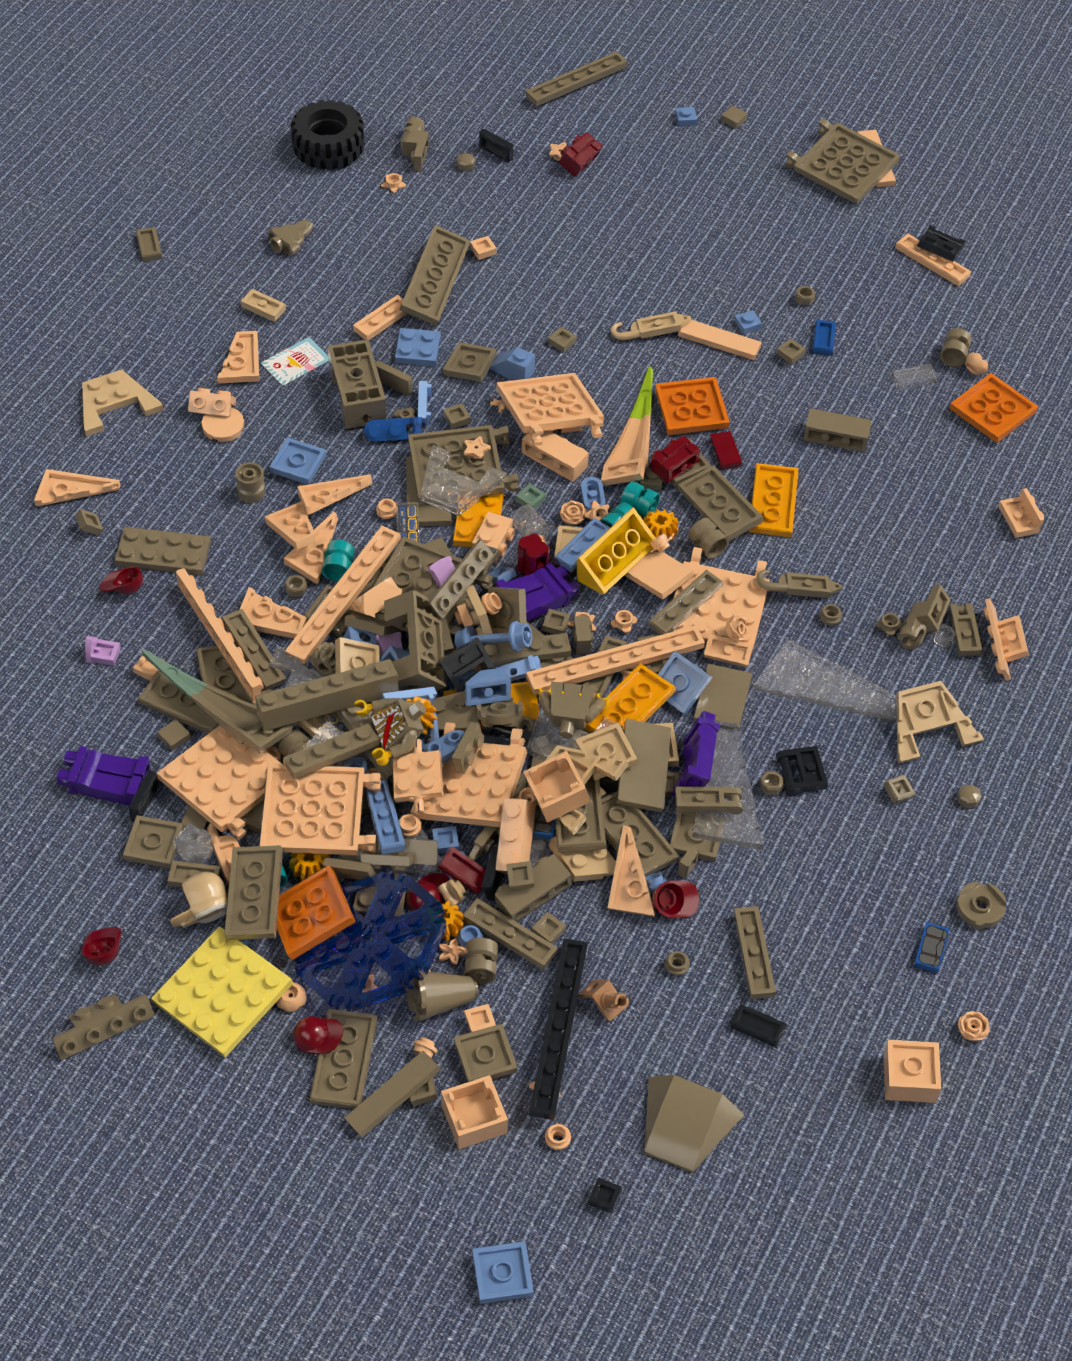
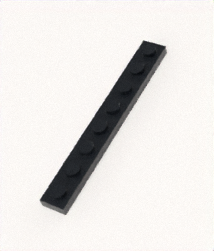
M563 939L529 1110V1116L548 1120L555 1119L588 942Z

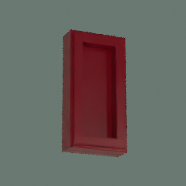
M731 431L710 434V441L721 470L742 467V460Z
M453 846L449 847L437 867L456 881L459 880L463 886L473 893L478 894L482 889L481 885L486 869Z

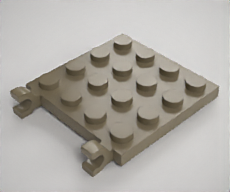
M823 118L819 122L821 128L818 130V134L823 137L803 157L790 150L786 154V158L789 160L785 163V166L794 168L793 171L857 205L900 161V155L838 122L832 125Z
M492 425L408 435L419 504L505 493V488L508 491H519L517 473L502 476L495 442L509 444L508 426L493 429ZM478 437H482L483 443L491 447L490 450L485 451L481 459H474L469 455H464V451L467 449L464 444L465 440L474 441Z
M403 536L373 588L391 577L398 588L402 589L403 594L415 590L412 579L431 574L427 567L438 560L450 556L456 568L463 559ZM489 574L478 575L470 586L478 584L483 590L488 591L489 587L494 586V583L491 582L493 576ZM466 591L445 616L453 642H455L456 632L463 630V628L453 626L452 623L456 618L454 612L458 611L457 606L465 603ZM385 608L378 611L377 613L384 615Z

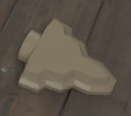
M303 220L294 225L286 224L282 227L270 229L267 231V234L270 237L271 247L277 253L283 251L287 255L292 256L300 250V245L304 243V237L310 234L314 225L309 220Z

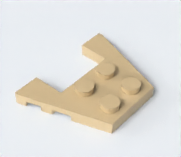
M123 370L82 382L84 431L86 436L104 431L103 423L98 415L136 402L141 406L145 416L164 411L163 404Z
M942 681L899 691L896 694L898 764L920 757L913 737L916 734L954 725L962 747L984 740L981 733L977 732L971 725L972 721L969 717L965 716L959 709L957 701Z
M559 745L555 747L545 760L547 761L567 751L584 785L596 770L617 781L628 767L627 760L623 758L617 760L608 758V755L599 754L597 756L587 754L583 750ZM576 809L558 817L573 836L587 820L586 816Z
M555 836L550 840L549 847L571 874L573 882L603 879L604 876L614 875L616 861L607 848L558 853L557 837Z

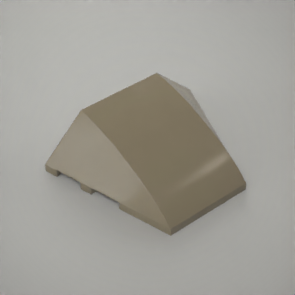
M676 1075L649 1077L644 1154L693 1173L713 1152L716 1145L744 1118V1114L723 1094Z

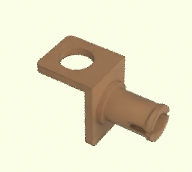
M595 979L579 993L581 998H592L607 1021H612L629 1004V998H623L627 995L618 993L610 980Z

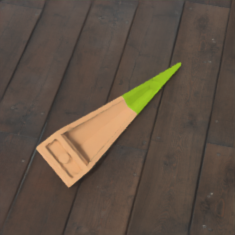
M651 366L648 367L628 422L604 464L601 482L604 486L644 478L645 468L648 466L653 380V369Z

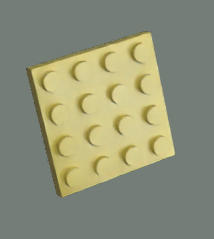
M219 926L151 999L159 1008L226 1058L291 987L293 981L238 939L226 940L224 936L225 930Z

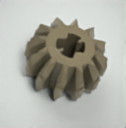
M324 642L310 656L312 659L311 664L315 666V671H318L321 677L336 674L335 645L332 642Z

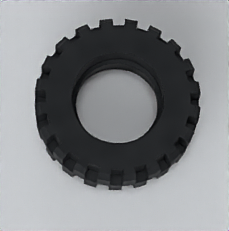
M319 100L317 103H309L307 107L303 106L299 112L297 111L291 121L293 152L302 163L311 168L314 166L318 170H332L333 168L338 170L342 169L345 165H351L353 161L360 157L364 150V122L361 115L349 104L345 105L341 101ZM324 134H334L331 136H322Z

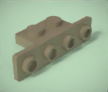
M478 540L428 602V605L439 618H444L493 557V553L483 540Z
M376 837V853H367L358 849V855H341V859L369 863L373 869H382V865H391L392 870H406V866L412 864L436 865L438 841L404 839L406 851L382 855Z
M115 994L106 996L97 1003L80 1008L74 1014L69 1015L74 1028L53 1037L52 1040L60 1059L64 1060L154 1017V1012L145 994L125 1004H122Z

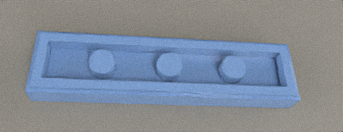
M387 780L381 781L380 791H371L364 787L381 854L406 851Z

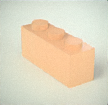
M543 431V434L540 435L543 443L539 446L533 445L531 434L527 433L522 438V454L572 482L588 467L589 453L551 431Z
M504 798L496 870L508 875L507 864L530 861L536 805L528 800Z

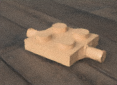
M417 739V743L415 742L412 753L393 759L394 799L396 803L414 802L415 815L424 814V801L430 798L443 797L440 750L422 752V740Z

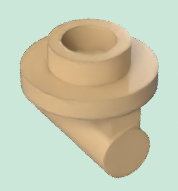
M450 879L437 888L444 900H449L450 906L456 905L465 899L463 894L466 891L459 880L454 882Z

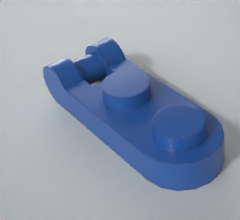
M422 417L371 420L366 423L364 433L371 441L408 439L410 434L423 433L421 432L423 419ZM406 424H412L413 432L406 431Z

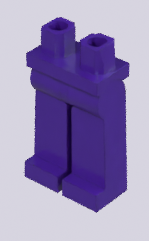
M552 564L546 565L545 568H541L533 574L508 582L502 579L495 583V587L525 589L527 621L547 613L549 609L554 610L562 605L563 607L568 606L571 598L578 595L580 589L576 581L566 582L568 573L563 566L555 568Z
M702 711L700 717H698L683 738V744L685 745L683 749L685 756L682 776L673 787L672 796H675L676 787H705L710 781L716 738L720 729V724L715 723V714Z
M80 746L79 751H66L64 765L72 767L71 771L59 769L57 783L69 787L70 794L77 795L78 792L83 795L130 806L148 770L151 771L149 757L139 756V759L102 754L99 751L88 750L87 747Z

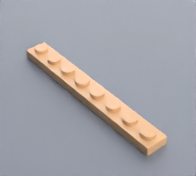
M384 526L379 528L285 650L287 657L304 665L308 662L313 651L328 636L401 540L400 533Z
M184 568L177 570L178 587L255 703V696L262 694L261 690L264 689L260 677H255L252 665L249 661L246 662L244 660L241 648L234 645L231 633H226L222 619L215 616L212 604H207L202 589L198 590L193 575L189 576Z
M692 626L526 672V679L533 694L536 695L539 694V688H542L543 691L550 690L551 681L576 684L637 667L640 663L644 665L669 658L674 651L684 654L702 649L705 642L697 626Z

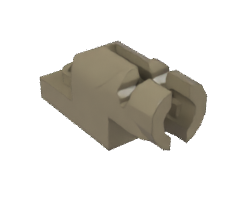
M412 116L407 120L400 146L403 155L411 157V162L414 163V171L421 172L429 148V132L424 131L425 123L422 119Z
M941 584L933 585L927 601L917 602L912 605L908 617L903 622V627H901L897 636L898 640L904 638L902 646L905 649L912 650L918 648L923 642L926 633L938 631L951 601Z

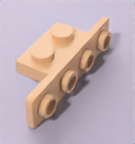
M990 598L985 599L987 607L984 608V613L987 621L990 620L991 624L987 626L991 639L994 638V643L991 644L995 657L998 656V661L995 662L998 674H1003L1006 681L1011 680L1007 662L1029 656L1024 631L1019 615L998 621L996 609Z

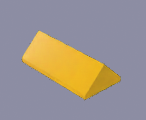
M634 507L577 558L578 581L600 594H605L653 548L650 542L655 537Z

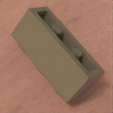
M810 408L803 440L865 452L872 420Z
M555 854L541 858L536 863V866L532 868L534 887L510 890L509 884L506 883L497 889L495 893L496 904L507 917L518 922L572 885L571 874Z

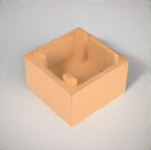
M567 751L523 771L547 822L591 802Z
M887 1040L883 1054L885 1100L936 1103L941 1091L939 1043Z
M490 1075L441 1091V1105L458 1149L507 1134L508 1119Z

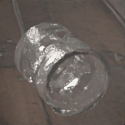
M532 505L521 506L511 516L513 527L518 533H521L522 537L532 533L542 535L544 538L549 535L550 526L540 517Z

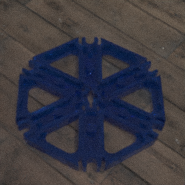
M384 871L341 886L346 899L351 893L371 886L377 887L365 918L348 904L356 922L341 930L344 936L318 944L294 959L297 965L301 964L295 967L298 977L331 1008L334 1007L338 1010L344 1002L343 1006L346 1011L350 1012L352 1009L354 1012L406 994L408 991L404 985L412 990L414 987L410 981L415 977L422 981L424 978L420 971L425 972L426 975L428 974L447 927L446 919L443 915H440L445 913L440 901L407 873L405 876L403 872H400L399 876L395 879L392 871L388 873ZM406 890L412 891L423 901V905L419 909L393 918ZM429 933L421 954L416 958L408 957L395 945ZM346 962L336 985L331 988L325 987L314 977L316 972ZM374 962L392 978L390 983L368 992H362Z

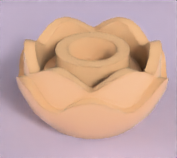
M972 352L967 355L965 366L972 374L982 375L988 371V362L982 360V356L979 353Z
M571 500L562 505L560 517L566 524L578 525L585 520L584 513L587 510L582 503Z
M735 614L727 620L725 630L731 640L735 642L745 640L744 637L748 633L746 618L741 614Z
M293 982L276 1004L286 1012L297 1011L306 1003V991L300 984Z
M970 1011L959 1018L958 1029L965 1039L980 1041L989 1034V1022L982 1013Z

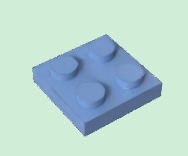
M400 328L395 363L436 367L441 331Z
M287 437L269 466L270 473L309 485L326 457V450Z
M677 651L673 652L658 673L660 677L676 687V692L667 702L684 714L688 713L712 679V676Z
M526 1241L472 1249L480 1304L534 1296Z

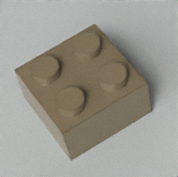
M574 616L573 635L576 655L590 654V648H593L592 621H589V616Z

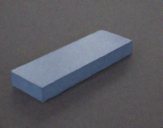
M596 518L592 519L554 557V562L572 573L577 568V558L611 527Z

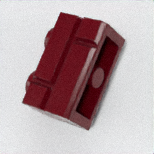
M585 132L582 136L577 135L571 143L572 146H565L560 153L562 157L559 160V164L568 169V172L574 177L583 171L599 155L603 148V145L594 140V137L588 132Z
M685 436L677 440L673 439L668 443L667 447L662 450H656L652 454L651 471L660 476L664 482L669 483L699 462L700 449Z
M537 533L524 536L518 542L517 571L523 577L533 574L549 564L550 548L545 542H542Z

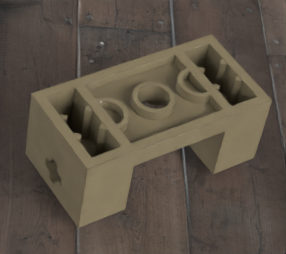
M369 340L328 346L329 371L333 384L337 383L339 390L341 415L345 429L365 426L371 420L386 419V398Z
M415 590L384 601L385 622L409 633L408 649L410 655L392 661V664L398 674V689L404 691L434 687L437 691L446 687V675L438 663L444 657L442 618H439L428 605L430 598Z

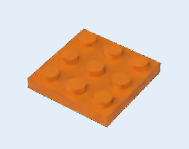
M990 373L950 404L949 409L998 443L1033 416L1039 406Z
M716 377L655 384L656 396L668 435L729 428L730 421Z
M330 865L279 895L277 930L286 953L291 960L356 922L335 872Z

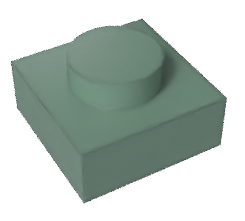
M530 483L516 495V502L532 512L546 500V493Z

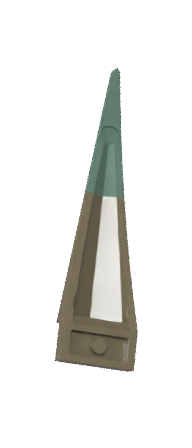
M142 649V656L238 742L247 744L258 754L292 733L293 725L291 724L264 731L257 715L256 705L224 693Z

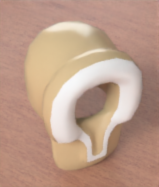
M200 872L187 878L182 883V887L191 909L173 917L170 922L175 928H186L198 922L202 924L210 923L226 915L228 895L221 878L211 872Z

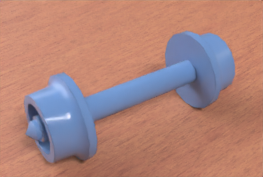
M518 621L510 624L508 633L477 635L475 628L470 625L466 626L463 630H458L455 634L456 649L475 637H478L482 644L510 641L512 649L516 652L521 651L525 647H530L532 643L530 626L528 624H521Z

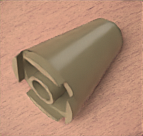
M412 970L407 976H412L411 982L406 983V996L409 1010L415 1011L416 1016L413 1017L415 1021H422L473 1002L475 996L478 995L477 982L473 981L470 976Z

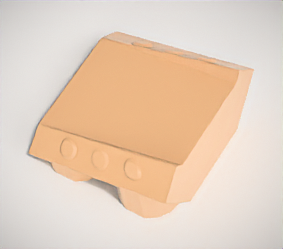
M389 577L354 600L350 605V610L375 617V613L385 608L384 601L401 595L402 589L398 588L393 579Z

